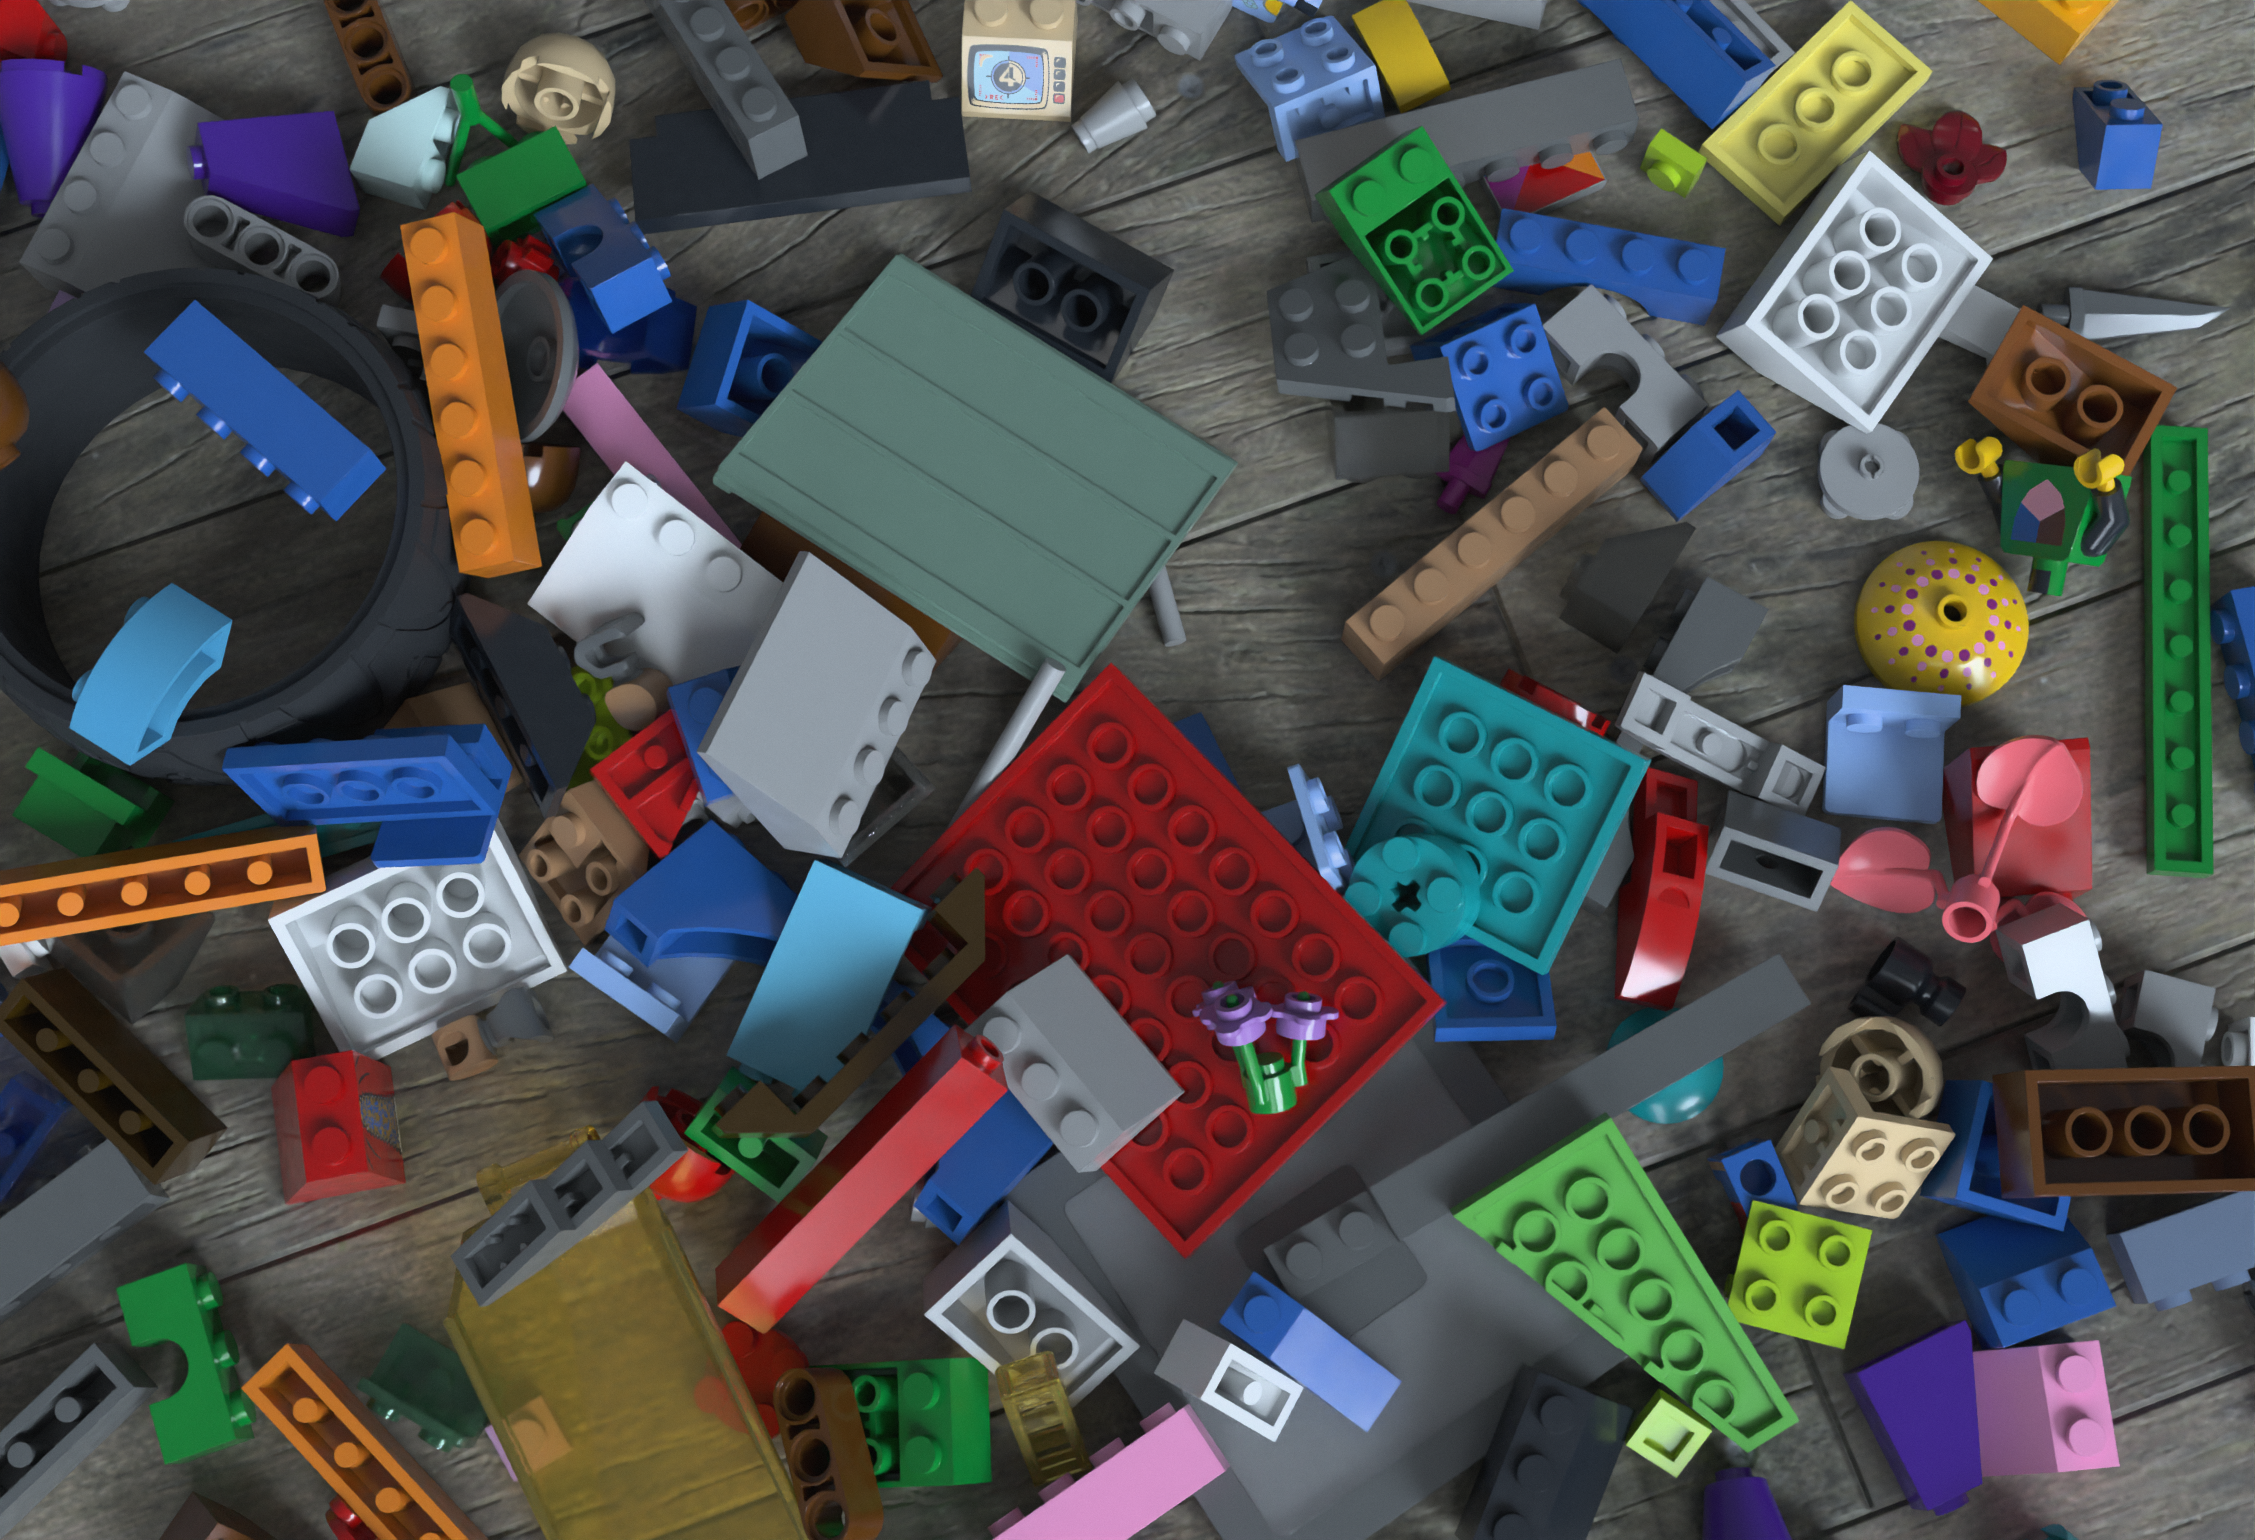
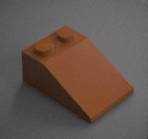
M2022 305L1967 402L2037 463L2074 467V462L2078 457L2096 448L2101 452V459L2110 454L2121 457L2125 464L2121 475L2129 476L2178 387L2033 309Z

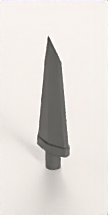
M2066 287L2063 304H2038L2036 312L2093 341L2199 329L2230 308L2088 290L2082 287Z

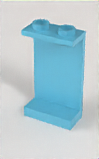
M829 859L814 860L726 1056L741 1062L739 1071L754 1080H761L763 1083L771 1084L773 1078L793 1087L792 1096L794 1098L818 1074L828 1082L844 1066L836 1056L861 1032L866 1036L868 1035L913 933L924 928L927 921L925 917L931 912L932 907Z

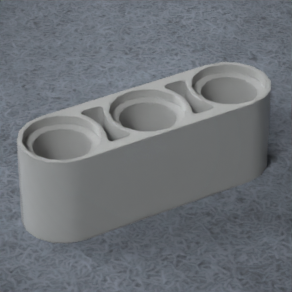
M214 195L201 196L194 199L187 206L184 213V226L194 252L205 261L220 269L236 270L242 273L264 276L318 297L320 302L332 304L335 307L340 304L342 289L338 268L333 259L325 253L223 198ZM210 221H219L227 225L226 230L217 237H206L199 233L200 228ZM261 248H269L278 253V257L267 265H258L249 260L250 256ZM311 275L323 276L329 280V284L324 290L312 293L303 290L300 284Z

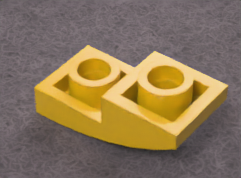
M1382 0L1351 15L1357 33L1376 63L1380 78L1401 114L1451 90L1443 68L1406 0Z

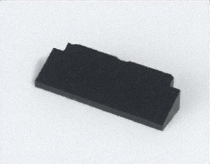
M929 80L788 98L799 115L808 155L759 180L713 108L655 116L657 136L629 139L635 222L643 235L972 192L960 98L958 96L932 100Z

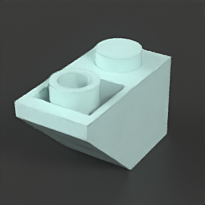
M439 86L368 121L349 169L364 193L419 209H427L432 193L437 194L444 183L446 174L444 162L451 144L454 143L460 119L451 89Z

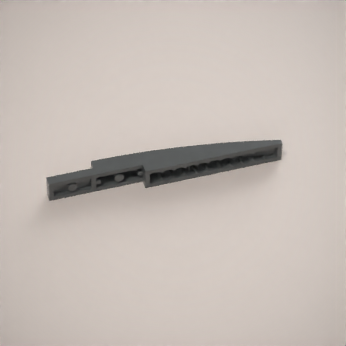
M1778 953L1387 1176L1365 1191L1264 1248L1263 1251L1288 1295L1295 1301H1298L1449 1214V1209L1606 1112L1611 1119L1619 1116L1806 1008L1811 1003L1781 954Z

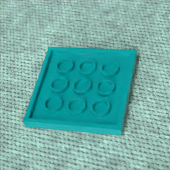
M1434 656L1344 849L1348 848L1356 865L1362 855L1372 846L1392 837L1414 833L1442 835L1455 841L1471 856L1477 866L1480 878L1478 879L1481 898L1480 912L1473 926L1465 935L1529 969L1545 975L1549 972L1652 760L1441 656ZM1419 884L1408 885L1411 891L1410 901L1414 905L1421 903L1416 896L1421 889Z

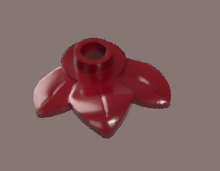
M1962 110L1949 111L1943 114L1936 121L1933 130L1902 124L1897 134V149L1901 161L1920 173L1924 194L1931 201L1940 205H1955L1968 197L1974 191L1976 185L1994 182L2004 172L2007 163L2006 150L1998 146L1982 144V130L1979 122Z

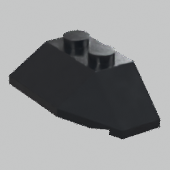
M469 593L456 596L450 616L449 634L454 644L457 645L478 694L487 708L534 802L539 807L544 819L556 816L596 723L594 705L586 693L580 692L571 675V665L566 651L560 645L556 646L545 625Z

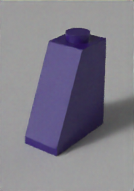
M334 111L197 123L195 144L187 146L186 154L192 180L201 179L205 196L214 195L229 201L247 212L336 236H354L360 208Z
M1966 1320L1947 1322L1843 1373L1912 1509L1929 1511L1933 1509L1936 1516L1947 1514L1967 1504L1970 1500L1966 1492L1983 1484L1972 1336Z

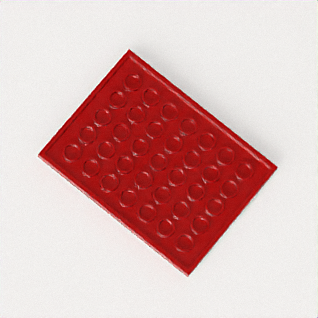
M1112 662L891 887V889L932 907L933 910L937 904L929 896L954 872L964 879L977 867L985 876V961L946 999L969 1026L1006 992L1068 954L1073 957L1184 1089L1185 1092L1100 1167L1184 1259L1190 1258L1447 1003L1350 902L1320 875V872L1184 733ZM927 920L922 930L914 931L904 955L921 973L946 947L954 955L959 951ZM1221 981L1226 983L1236 981L1239 989L1253 986L1256 999L1260 1002H1268L1271 1005L1284 1003L1287 993L1306 991L1322 998V1006L1333 1007L1339 1010L1338 1019L1326 1020L1324 1038L1307 1040L1305 1069L1308 1083L1295 1087L1297 1104L1294 1107L1274 1114H1255L1249 1110L1240 1067L1233 1047L1221 1044L1217 1039L1215 1029L1208 1030L1206 1025L1202 1024L1200 1016L1194 1017L1192 1010L1197 1008V1004L1204 1002L1201 992L1211 988L1214 982ZM1270 1017L1265 1021L1266 1029L1264 1033L1252 1042L1255 1053L1279 1052L1283 1054L1284 1062L1290 1063L1293 1039L1277 1034V1018Z

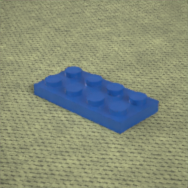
M434 731L423 732L419 736L389 738L382 735H369L363 740L332 741L317 738L310 740L308 743L284 745L261 742L259 744L256 743L252 747L227 748L222 765V770L280 827L491 816L498 814L501 793L450 734Z

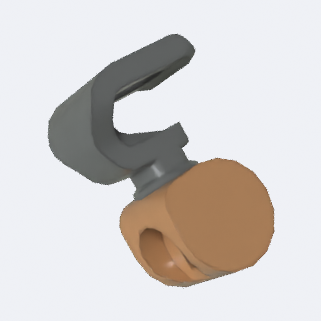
M632 612L604 623L578 642L574 649V660L581 668L600 679L612 676L614 680L613 687L606 693L605 703L616 722L625 729L632 731L643 730L671 709L666 693L668 687L673 686L668 676L659 670L652 668L638 669L636 663L639 661L636 651L626 655H610L605 652V643L617 638H625L642 626L645 618L638 612Z
M527 987L511 989L504 993L496 1008L487 1014V1020L481 1019L479 1015H468L443 1026L431 1035L450 1081L474 1076L496 1065L499 1062L496 1056L497 1048L515 1042L514 1038L536 1040L542 1043L555 1040L545 1012L534 990Z

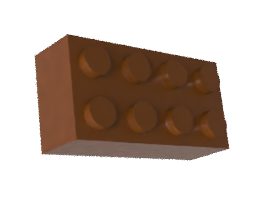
M2255 1065L2022 1070L1992 1075L2002 1199L2255 1191Z

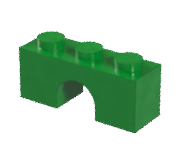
M184 1263L117 1287L116 1291L131 1345L153 1348L174 1341L184 1350L188 1359V1375L181 1389L173 1396L149 1405L165 1465L188 1463L254 1439L251 1423L256 1421V1409L254 1402L240 1388L234 1367L240 1361L239 1350L233 1334L228 1329H223L217 1308L223 1305V1294L216 1276L212 1272L207 1273L206 1266Z

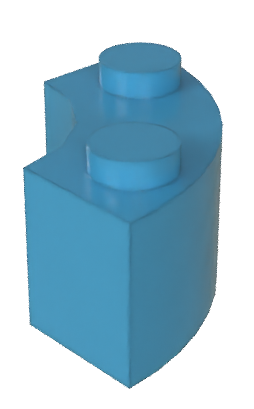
M173 583L163 588L152 598L146 596L139 598L129 608L124 619V626L109 643L94 668L84 673L77 681L72 692V698L77 703L69 728L129 766L171 739L177 720L190 698L206 679L221 668L233 620Z

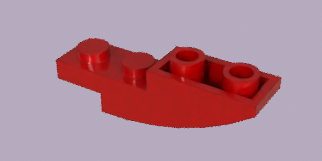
M1648 767L1634 796L1632 846L1635 857L1632 861L1631 882L1619 889L1614 999L1667 1012L1673 1009L1695 936L1704 888L1709 826L1697 823L1698 781Z

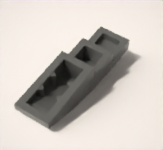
M642 1101L602 1140H586L546 1179L529 1180L450 1257L480 1307L489 1306L596 1230L644 1191L689 1150L658 1101Z

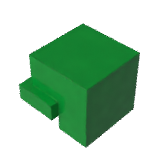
M38 747L25 767L39 776L12 816L78 856L87 857L145 847L175 801L124 770L91 758L80 751L71 765H68Z

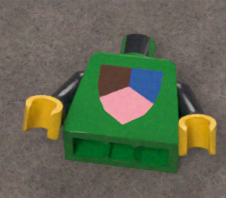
M1985 437L1978 443L1974 439H1968L1957 447L1955 460L1958 466L1966 473H1980L1977 478L1991 505L2000 533V547L2003 553L2033 557L2027 591L2062 596L2068 562L2099 567L2105 561L2107 552L2130 524L2126 497L2132 477L2121 475L2125 465L2121 457L2110 454L2101 459V452L2099 449L2094 448L2078 457L2074 462V467L2005 460L2004 465L1995 462L2002 454V444L1998 439Z

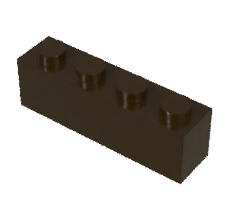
M65 967L22 977L1 1004L0 1033L154 1185L195 1170L228 1129L209 1108Z

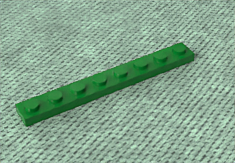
M2157 425L2143 450L2147 875L2207 878L2214 874L2208 428Z

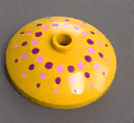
M1949 541L1916 543L1888 556L1875 568L1863 584L1854 613L1855 637L1859 651L1867 667L1881 684L1887 689L1961 695V707L1986 699L2007 683L2019 667L2028 642L2029 622L2025 602L2010 575L1996 561L1981 551ZM1944 606L1955 607L1960 613V621L1954 622L1949 620L1944 614Z

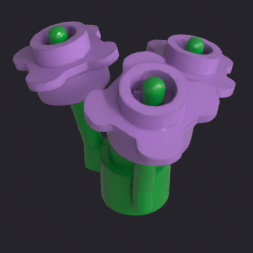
M1221 981L1214 982L1211 988L1201 992L1204 1002L1197 1004V1008L1192 1010L1194 1017L1200 1016L1202 1024L1206 1025L1208 1030L1215 1029L1217 1039L1221 1044L1233 1047L1240 1067L1249 1110L1255 1114H1274L1294 1107L1297 1104L1295 1087L1308 1083L1305 1069L1307 1040L1324 1038L1326 1020L1338 1019L1339 1010L1333 1007L1322 1006V998L1306 991L1287 993L1284 1003L1271 1005L1268 1002H1260L1256 999L1253 986L1239 989L1236 981L1226 983ZM1270 1017L1277 1018V1034L1293 1039L1290 1063L1284 1062L1283 1054L1279 1052L1255 1053L1252 1042L1264 1033L1266 1029L1265 1021Z

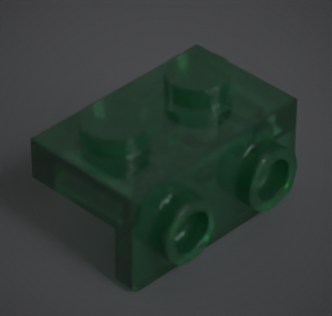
M290 983L275 984L261 991H240L237 986L221 985L209 988L200 994L184 1015L193 1081L279 1078L291 1061L316 1057L311 1012L315 1006L306 989H298L297 985Z
M402 1323L371 1377L362 1376L356 1388L370 1396L366 1403L369 1409L398 1423L401 1416L408 1418L422 1427L417 1435L420 1439L443 1452L450 1453L453 1446L460 1449L474 1447L511 1382L410 1323Z

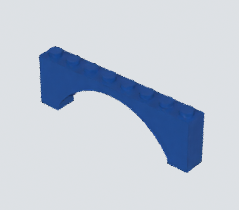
M711 819L614 899L604 930L647 968L658 959L682 957L724 958L750 962L766 967L798 895L790 889L786 880L779 873L767 869L750 854L737 836L725 832ZM894 979L870 1028L875 1034L886 1024L879 1014L904 989L912 997L916 995L910 988L898 984ZM931 1014L891 1054L903 1077L953 1026L943 1023L934 1014ZM1008 1088V1091L924 1174L923 1190L913 1206L959 1246L1017 1186L1023 1177L1042 1160L1053 1145V1142Z

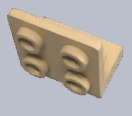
M1828 1067L1775 1147V1151L1799 1205L1895 1219L1902 1213L1952 1142L1955 1133L1949 1124L1874 1112L1849 1070Z

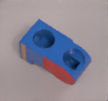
M1754 1138L1707 1158L1716 1180L1721 1181L1738 1218L1743 1235L1752 1200L1798 1211V1203L1771 1139Z

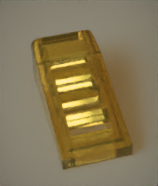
M1044 1351L999 1366L995 1371L1000 1399L1034 1487L1057 1480L1067 1472L1072 1475L1092 1468L1080 1427L1053 1352ZM1051 1401H1054V1402H1055V1403H1052V1404H1049V1405H1046V1406H1043V1407H1040V1408H1037V1409H1034V1410H1031V1411H1028V1412L1023 1413L1024 1410H1027V1409H1030V1408H1033V1407H1036V1406H1039V1405H1042V1404H1045V1403H1048V1402H1051ZM1063 1423V1425H1060V1426H1057V1427H1054V1428H1051V1429H1048V1430H1045V1431H1042V1432H1039V1433H1036V1434H1033V1435L1030 1434V1433H1033V1432H1036V1431H1039V1430H1042V1429H1045V1428H1048V1427H1051V1426H1054V1425ZM1070 1442L1071 1447L1038 1457L1037 1452Z

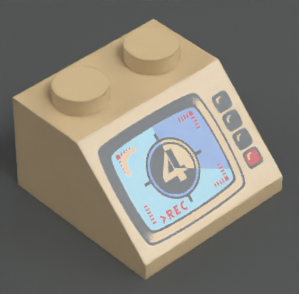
M965 0L962 28V116L1071 122L1078 26L1077 0Z

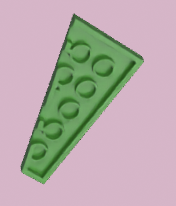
M1606 1112L1449 1209L1453 1217L1492 1245L1509 1262L1522 1269L1543 1286L1545 1291L1615 1347L1620 1348L1639 1363L1646 1372L1685 1400L1692 1409L1747 1453L1800 1421L1613 1120Z

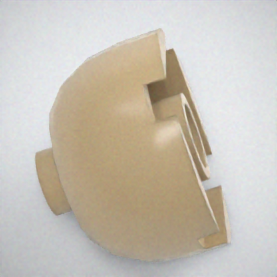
M557 32L541 34L520 46L506 69L502 84V103L505 109H507L509 104L510 108L517 114L516 124L531 133L534 131H546L556 126L565 144H576L577 137L574 134L588 135L593 132L592 139L600 136L611 122L615 100V78L605 56L593 44L578 36Z
M1890 1016L1858 1018L1837 1027L1822 1044L1819 1056L1823 1057L1820 1063L1821 1075L1816 1076V1085L1828 1067L1849 1070L1874 1112L1924 1120L1937 1105L1943 1088L1942 1061L1933 1042L1913 1024Z

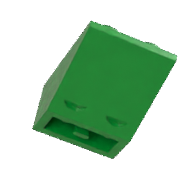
M1423 126L1405 131L1314 194L1345 244L1419 336L1432 329L1514 271Z
M938 1358L809 1366V1368L833 1367L842 1370L849 1377L853 1386L878 1488L951 1486L992 1482L988 1369L976 1358ZM813 1389V1392H812L813 1403H814V1399H815L814 1389ZM829 1450L827 1451V1461H828V1464H829V1461H830Z

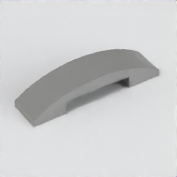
M1638 672L1616 720L1615 726L1658 753L1735 792L1803 816L1806 815L1826 767L1782 744L1769 742L1694 703L1690 700L1691 696L1645 672Z

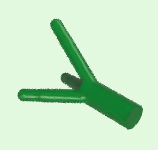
M467 74L455 75L450 81L460 119L444 183L448 187L455 185L470 126L482 125L509 148L516 146L518 143L510 133L481 110L473 80Z

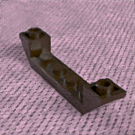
M977 867L964 879L954 872L929 896L937 906L925 918L959 952L954 955L946 947L921 972L929 982L915 996L912 997L904 989L879 1014L886 1024L871 1039L863 1032L857 1035L836 1056L844 1066L828 1082L818 1074L792 1100L800 1108L796 1114L761 1080L750 1091L739 1083L714 1108L721 1119L711 1130L719 1138H807L985 961V876Z

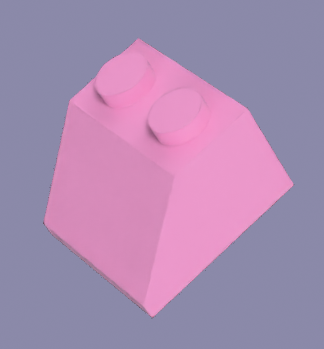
M2099 1340L1973 1352L1982 1477L2055 1473L2120 1466Z

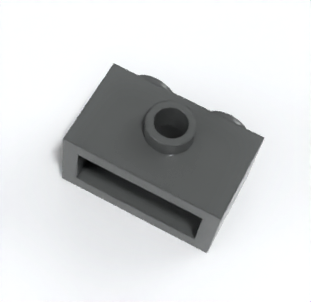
M1729 790L1709 835L1705 874L1817 912L1839 866L1841 828Z

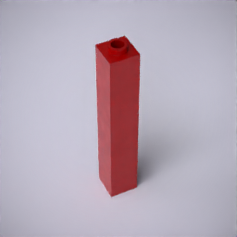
M955 1024L715 1268L717 1306L765 1335L1008 1091L1002 1063L1004 1057L999 1048L987 1037L980 1034L973 1037Z

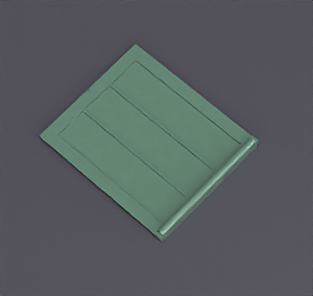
M900 253L895 255L719 465L718 471L713 476V484L729 494L731 492L735 493L1030 681H1033L1045 658L1049 657L1059 661L1065 666L1066 671L1052 695L1066 703L1236 468L1238 462Z

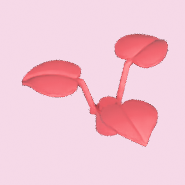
M2025 735L2008 740L1993 749L1983 760L1979 768L1976 781L1978 796L1990 806L2006 809L1980 875L1972 874L1958 879L1953 884L1951 891H1949L1943 874L1939 870L1928 869L1931 853L1921 839L1902 829L1879 827L1859 835L1840 855L1839 866L1830 885L1855 900L1895 913H1914L1930 907L1937 891L1938 899L1936 906L1944 909L1942 923L1946 932L1954 939L1967 943L1981 941L1990 934L1992 949L2003 962L1995 931L1997 927L2059 903L2086 917L2083 910L2076 903L2054 892H2040L2032 896L2025 905L2020 900L2012 898L1998 908L2000 894L1992 882L1993 874L2017 815L2030 824L2050 826L2067 820L2074 814L2080 804L2083 794V781L2080 770L2065 744L2049 736Z

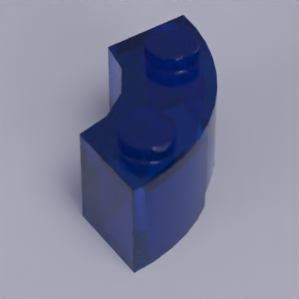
M568 277L564 279V282L559 283V286L570 302L575 317L579 341L578 367L590 369L598 363V360L629 363L631 364V374H666L689 370L697 306L677 298L675 291L667 288L673 302L612 334L592 308L578 277Z

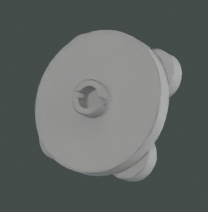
M1878 423L1873 431L1867 434L1849 425L1841 430H1831L1822 437L1818 445L1820 457L1817 473L1819 484L1823 491L1820 506L1827 516L1833 519L1851 516L1862 520H1877L1885 517L1897 520L1908 514L1913 506L1912 495L1919 481V463L1916 453L1904 433Z

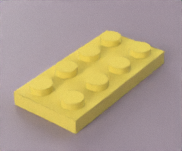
M1850 0L1701 145L1698 153L1706 157L1707 162L1780 226L1833 174L1838 166L1842 165L1927 82L1933 71Z

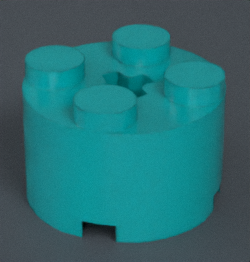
M1428 833L1407 834L1383 840L1372 846L1362 855L1351 874L1345 898L1403 957L1408 958L1451 945L1470 930L1480 912L1481 898L1478 882L1480 878L1477 866L1471 856L1455 841L1442 835ZM1418 883L1421 887L1416 895L1421 903L1416 905L1409 899L1411 891L1408 885Z

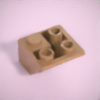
M592 780L571 788L566 792L556 816L547 818L519 854V858L562 914L566 923L570 925L582 943L587 946L594 943L603 932L614 899L647 872L649 848L596 780Z

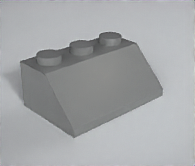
M1068 954L1006 992L964 1030L973 1037L978 1034L987 1037L999 1048L1004 1057L1002 1063L1008 1088L1078 1173L1097 1171L1185 1092L1073 957Z

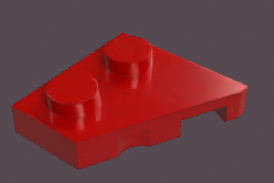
M671 709L589 770L592 777L658 861L669 854L682 823L699 792Z

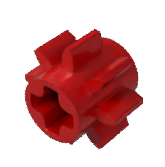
M528 235L525 240L517 238L516 242L509 239L505 240L497 248L490 262L494 283L500 286L510 275L520 270L544 272L557 282L559 267L553 264V259L548 257L552 247L531 235Z

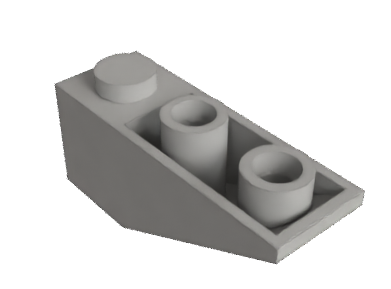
M1077 0V3L1080 5L1089 6L1092 4L1109 13L1116 23L1128 30L1135 31L1140 29L1157 38L1159 43L1168 51L1177 55H1184L1186 53L1199 61L1232 9V0Z

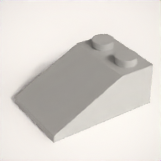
M1008 1200L923 1278L924 1315L1053 1425L1140 1347L1139 1339L1051 1237Z

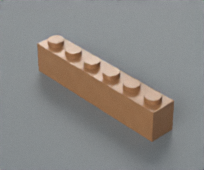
M1603 407L1345 622L1341 640L1379 682L1632 471L1643 447Z

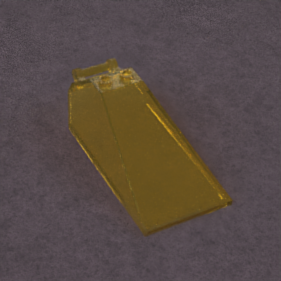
M590 1124L572 1131L570 1139L503 1167L495 1163L478 1170L476 1173L477 1185L491 1217L512 1198L511 1189L526 1184L529 1180H535L554 1172L586 1140H601L595 1128ZM649 1186L596 1230L489 1306L480 1307L456 1267L448 1316L443 1321V1324L546 1540H809L803 1528L793 1484L676 1232ZM491 1217L479 1221L464 1231L461 1245Z

